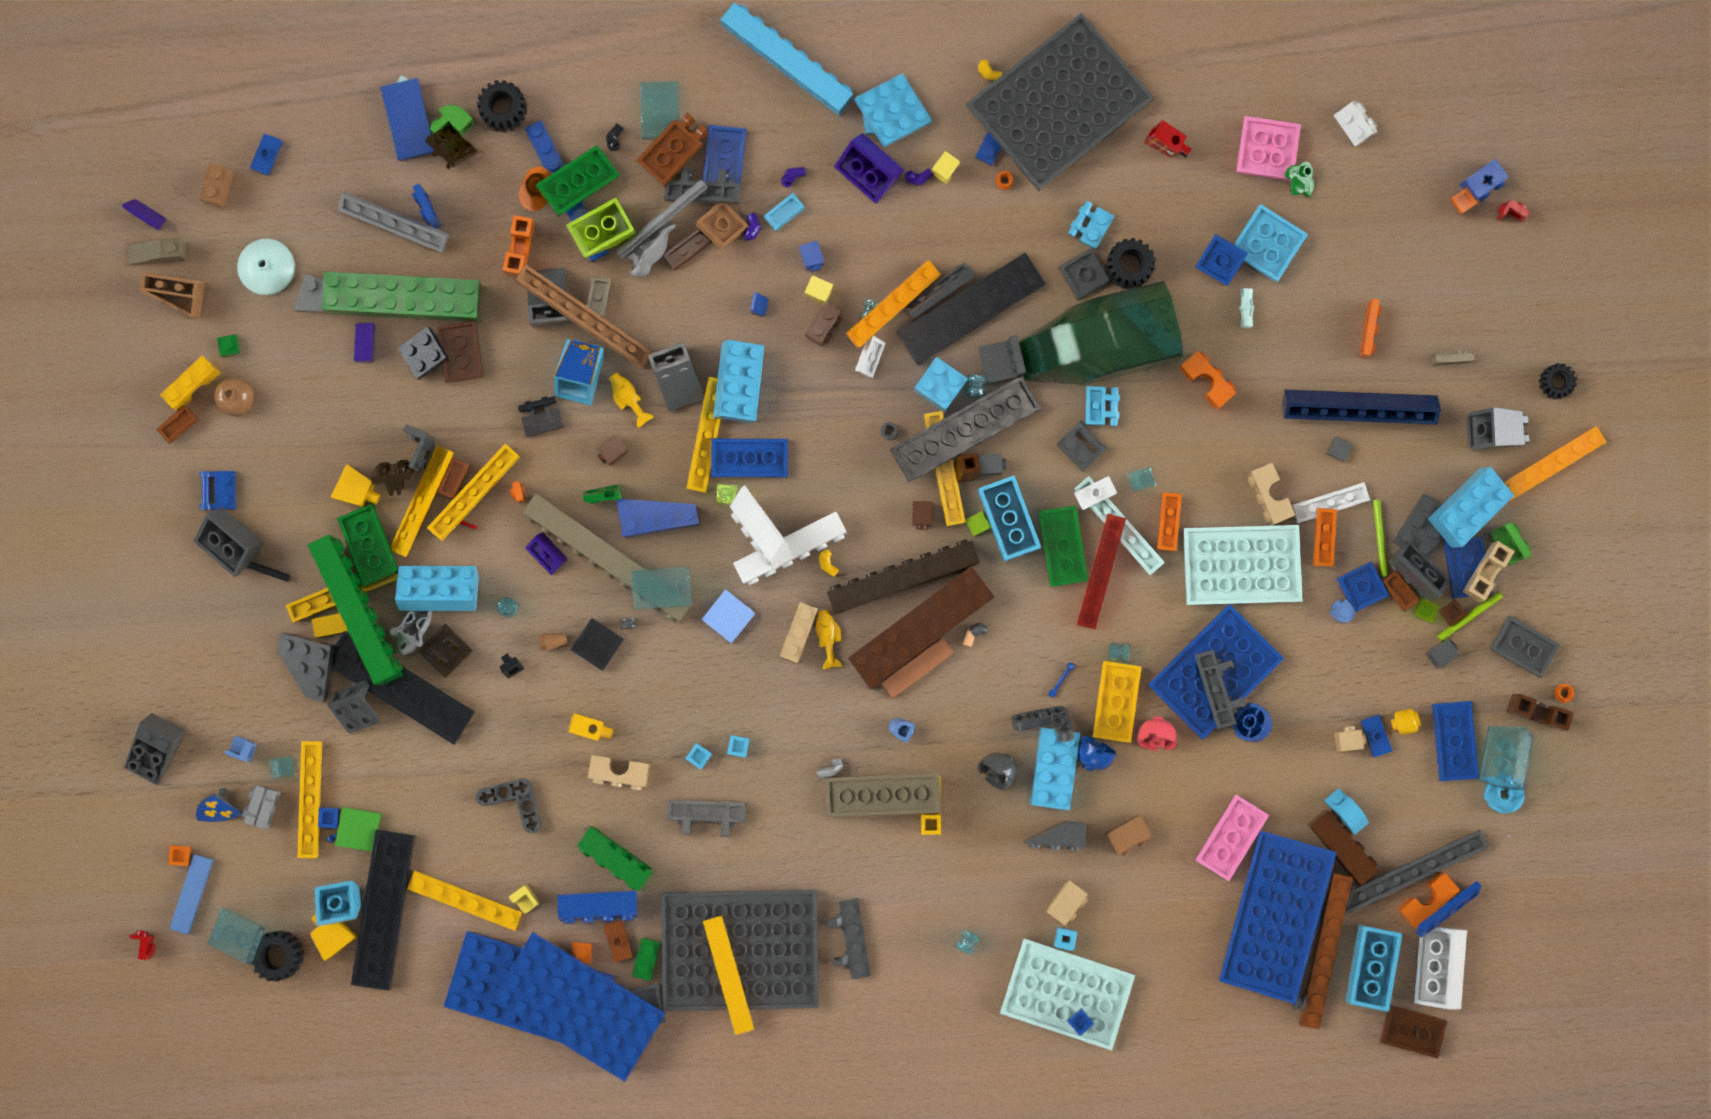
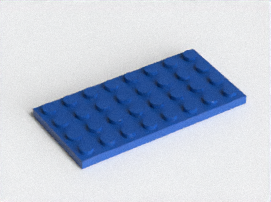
M1264 831L1259 832L1221 971L1220 982L1296 1004L1337 852Z
M466 931L444 1007L557 1041L492 1001L523 947ZM599 971L614 981L615 975Z
M535 932L531 933L492 998V1001L624 1082L629 1077L666 1012Z

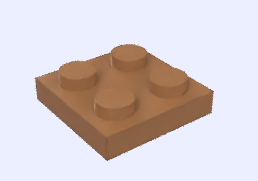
M717 203L695 223L721 251L749 227L725 203Z

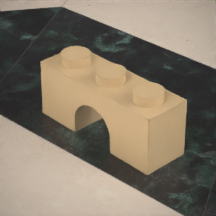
M1273 463L1248 473L1250 476L1248 477V482L1256 490L1257 495L1255 497L1258 504L1262 505L1265 511L1263 516L1267 523H1270L1272 526L1295 516L1288 498L1277 501L1270 496V486L1280 481Z
M1499 541L1491 543L1462 592L1478 602L1485 601L1495 585L1493 583L1495 577L1501 569L1506 567L1515 551Z
M799 603L780 653L781 658L799 663L809 632L818 613L817 608Z
M591 755L588 778L592 779V783L603 784L604 781H609L611 786L623 787V784L631 785L630 789L642 790V787H647L650 764L630 761L627 772L619 775L612 769L613 758Z

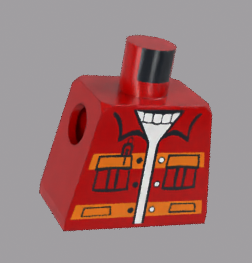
M1164 120L1152 127L1144 141L1145 144L1169 157L1178 153L1186 158L1191 151V147L1184 144L1186 135Z

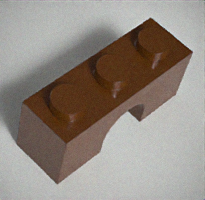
M1519 693L1512 694L1506 711L1507 713L1560 731H1569L1574 715L1572 711L1537 702V699Z

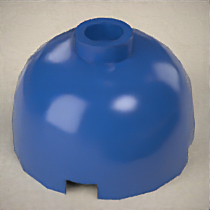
M1248 703L1243 708L1237 709V713L1234 714L1236 724L1232 725V727L1235 729L1236 736L1242 740L1257 743L1264 740L1270 734L1272 718L1269 712L1256 703Z
M1083 736L1079 742L1077 753L1079 760L1083 763L1082 767L1091 772L1094 769L1104 770L1109 767L1116 756V751L1104 742L1100 744L1095 742L1093 737Z

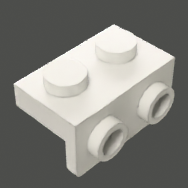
M1357 101L1351 102L1334 115L1354 146L1359 145L1368 137L1378 132L1375 121L1367 117L1365 107Z

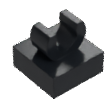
M508 653L501 657L504 664L499 666V668L508 679L525 669L516 657L512 658Z

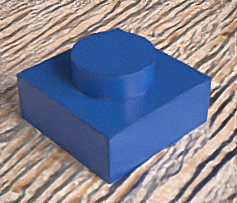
M319 808L318 827L338 828L340 808Z
M1082 1008L1067 1019V1022L1079 1036L1094 1025V1022Z

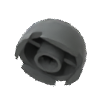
M996 752L988 754L977 766L980 774L984 772L988 776L985 780L1000 790H1003L1004 787L1008 790L1017 774L1015 764L1013 763L1014 760L1008 754Z

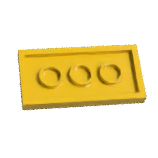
M1108 661L1102 662L1092 733L1093 738L1131 743L1142 666Z

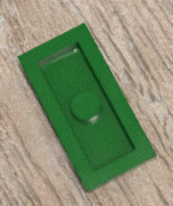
M642 937L632 973L633 977L651 981L661 942Z

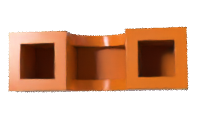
M513 215L510 230L511 245L509 252H506L503 272L508 276L517 277L524 265L528 264L536 224L532 218Z
M1197 351L1178 369L1190 382L1194 381L1197 377H1206L1210 381L1211 389L1204 397L1217 411L1236 394L1235 386L1230 381L1224 380L1222 372L1216 366L1213 367L1209 363V358L1203 352Z
M1439 872L1426 883L1432 893L1431 900L1427 904L1422 905L1415 897H1410L1397 908L1398 912L1411 927L1417 928L1420 923L1434 914L1444 904L1455 898L1457 893L1460 892L1459 888L1446 873Z

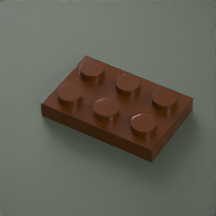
M476 321L437 326L439 342L449 358L442 363L445 382L451 383L484 377Z
M1390 1005L1389 1012L1387 1011L1380 1043L1438 1059L1448 1020Z

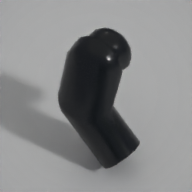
M618 123L606 135L607 147L611 151H617L620 148L618 136L623 131V128Z

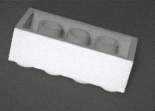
M743 486L730 505L733 512L731 517L736 524L740 523L743 526L741 531L746 538L750 536L753 540L750 543L756 552L761 551L763 554L761 558L766 566L770 564L775 570L793 558V555L785 539L746 486Z
M1436 927L1423 938L1419 936L1414 1003L1445 1009H1461L1467 930Z

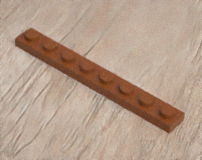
M1332 872L1305 993L1307 996L1306 1006L1300 1015V1026L1320 1029L1353 880L1351 876Z

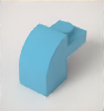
M1339 788L1324 800L1353 835L1369 824L1359 806Z

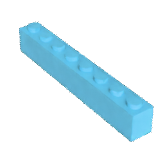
M734 2L720 19L721 26L840 116L853 100L852 89L846 84L841 85L832 73L829 72L827 74L822 70L823 67L816 61L811 62L806 53L802 50L797 51L788 39L780 38L775 29L772 27L767 28L758 16L753 17L748 13L749 10L742 4L737 5Z

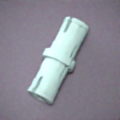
M1245 288L1240 290L1241 306H1239V311H1241V328H1252L1253 311L1255 310V306H1253V289Z

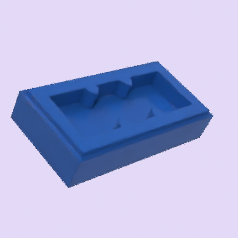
M264 133L250 169L269 176L283 141Z
M1380 715L1361 720L1360 723L1373 758L1392 752Z

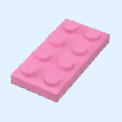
M1235 794L1195 861L1229 881L1269 815Z

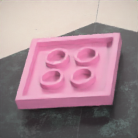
M1244 116L1236 173L1291 181L1284 174L1290 166L1296 164L1301 124Z

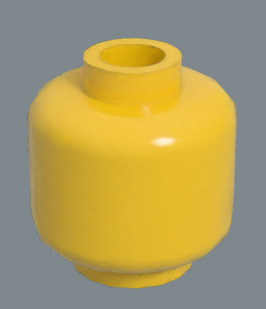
M1412 708L1396 711L1394 719H1391L1393 730H1398L1400 735L1416 733L1419 729L1418 727L1421 726L1418 712H1414Z

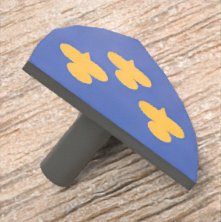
M220 788L218 795L214 793L199 803L196 817L199 821L219 822L233 819L243 814V812L225 801L227 790Z

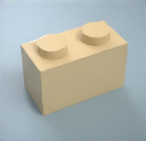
M1067 879L1045 911L1066 926L1067 923L1071 924L1076 918L1075 912L1079 907L1082 909L1087 903L1088 899L1086 897L1088 894Z

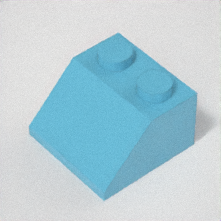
M346 881L316 887L317 926L356 919L361 907L360 886L353 881Z

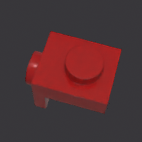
M1511 199L1507 203L1503 202L1497 210L1499 215L1496 219L1500 221L1508 213L1522 222L1527 218L1530 211L1527 210L1524 204Z
M136 930V933L129 935V939L140 940L138 960L151 959L155 953L154 935H149L148 931Z

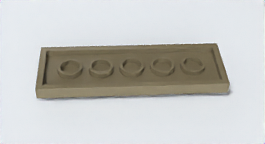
M939 773L825 778L827 817L941 812Z

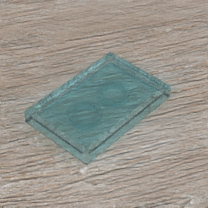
M678 81L640 82L642 139H656L674 119L679 122Z
M689 566L631 571L634 610L692 605Z
M221 907L208 944L245 964L251 965L265 927L228 908Z

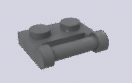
M1079 421L1056 446L1083 472L1108 447L1104 443L1101 444L1084 427L1085 424ZM1077 432L1096 449L1094 453L1075 436Z

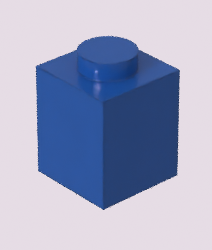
M813 241L799 246L806 272L821 270L822 266H824V260L818 242Z

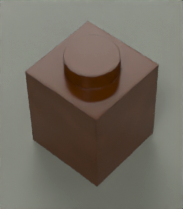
M616 435L597 448L600 452L597 456L604 464L608 462L610 466L628 453V450Z
M977 453L959 455L954 463L957 482L976 480L982 471Z
M913 501L912 526H916V529L927 530V527L932 525V502Z

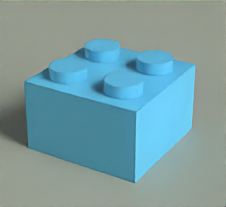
M936 357L915 386L914 392L945 413L967 383L968 378Z

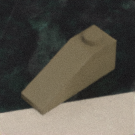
M179 237L130 245L128 246L129 265L187 261L186 242Z

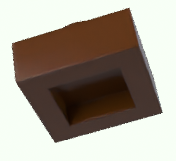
M1456 599L1438 610L1449 626H1452L1467 615Z

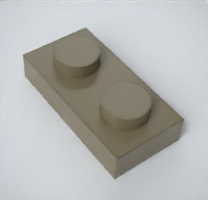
M592 276L586 306L605 318L611 279Z
M1467 350L1456 351V354H1449L1447 351L1438 352L1437 355L1431 358V365L1470 364L1475 361L1474 353H1468Z

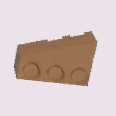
M148 272L141 273L139 291L179 310L193 319L201 318L205 281Z

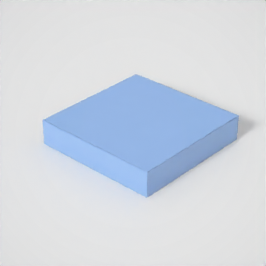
M725 589L702 620L729 642L733 643L756 613Z

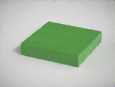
M342 807L335 846L372 852L375 830L379 829L381 813Z

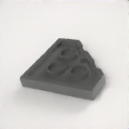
M286 632L280 633L278 653L305 697L321 702L327 701L335 645Z

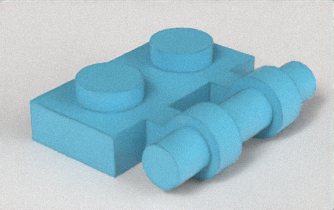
M1086 201L1084 206L1080 207L1076 220L1072 221L1068 234L1075 237L1077 232L1081 233L1082 236L1079 241L1096 250L1114 215L1099 207L1093 213L1090 211L1093 204ZM1085 218H1088L1090 222L1085 228L1082 226Z
M1086 386L1085 425L1104 426L1105 418H1109L1110 426H1118V419L1120 418L1118 402H1120V395H1118L1117 387L1111 388L1110 395L1106 394V387ZM1105 401L1111 402L1110 412L1105 411Z

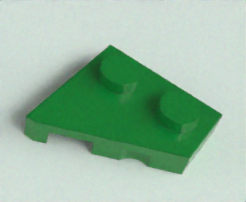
M621 484L583 491L584 503L595 504L600 501L622 499Z

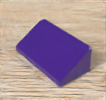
M136 199L122 205L125 210L156 230H160L166 221L165 217Z
M374 323L356 324L354 362H373Z
M543 532L536 535L525 547L550 575H553L568 560Z

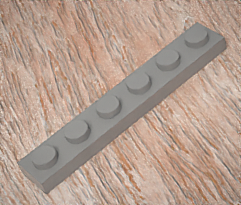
M344 191L341 194L338 211L442 253L445 251L448 233Z

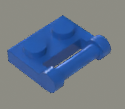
M199 472L200 478H202V504H200V510L210 511L221 507L225 510H236V472ZM209 478H214L215 504H210Z

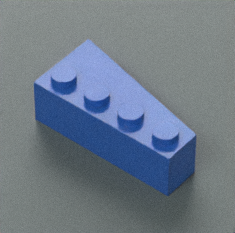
M630 499L617 500L622 536L624 538L700 526L696 504Z

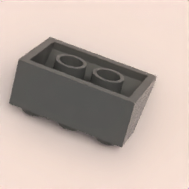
M223 507L207 513L193 540L194 543L234 577H237L257 557L264 544Z
M1409 540L1396 550L1388 560L1390 566L1403 575L1405 581L1413 585L1419 594L1429 601L1439 598L1450 581Z

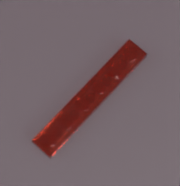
M1107 514L1077 625L1096 629L1126 518Z

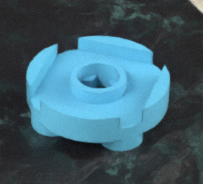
M1497 775L1486 784L1483 797L1492 810L1498 813H1510L1522 806L1525 794H1523L1522 783L1517 778L1511 775ZM1507 789L1509 797L1502 799L1500 791Z

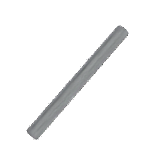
M699 180L616 250L617 255L621 259L626 258L708 188L704 181Z

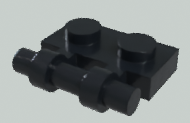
M555 396L541 397V400L533 402L531 400L526 401L525 404L518 406L520 413L528 412L527 417L521 418L526 437L564 428L559 409L551 410L550 407L551 404L557 403ZM544 407L545 412L534 413L533 409Z

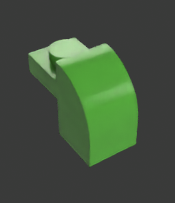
M447 105L438 110L442 117L432 122L430 130L432 133H435L448 126H452L463 136L476 123L461 107Z

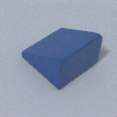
M755 292L750 307L751 314L764 317L768 306V298Z

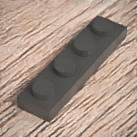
M963 262L924 289L904 307L905 311L912 318L922 314L926 309L938 303L939 300L975 276L973 270Z

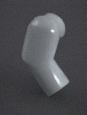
M833 759L832 767L818 769V778L822 779L836 775L844 767L842 759Z

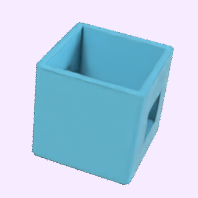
M1057 927L1053 946L1074 951L1077 931ZM1063 935L1069 936L1068 942L1062 941Z

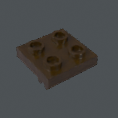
M450 126L427 136L425 140L434 149L432 153L434 157L441 155L448 162L446 165L448 170L475 156L477 152L470 142L466 141Z
M406 459L397 461L395 464L382 462L375 467L371 475L372 484L385 483L390 496L394 495V491H397V495H401V491L404 489V480L411 479L414 470L409 468L410 462Z
M444 624L418 650L444 678H447L473 651L447 624Z

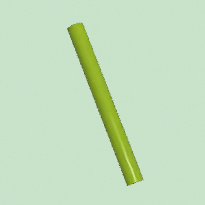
M1374 500L1373 507L1381 577H1386L1389 574L1381 500Z
M1498 591L1458 622L1436 636L1438 640L1442 642L1503 598L1502 594Z

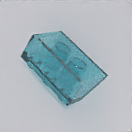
M1488 727L1478 781L1507 790H1525L1534 735L1525 727Z

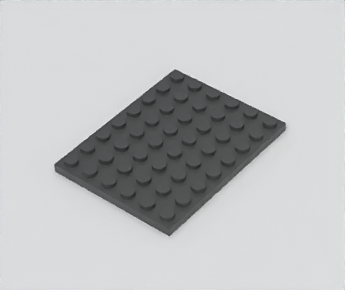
M1080 13L967 102L966 106L1039 192L1152 102L1154 97L1083 13Z
M817 889L661 893L663 1011L728 1010L703 924L704 920L721 915L749 1009L819 1008Z

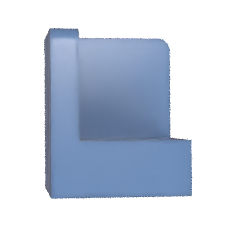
M235 736L230 750H225L224 754L245 762H251L258 743Z

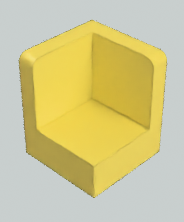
M945 151L932 168V173L947 185L960 161Z
M812 276L804 292L805 296L824 304L831 295L833 284Z
M527 884L509 896L512 903L516 902L524 914H527L541 903Z

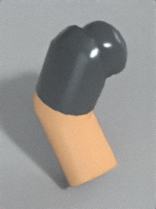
M976 623L969 627L966 631L963 645L972 647L976 636L987 633V626L983 625V623Z

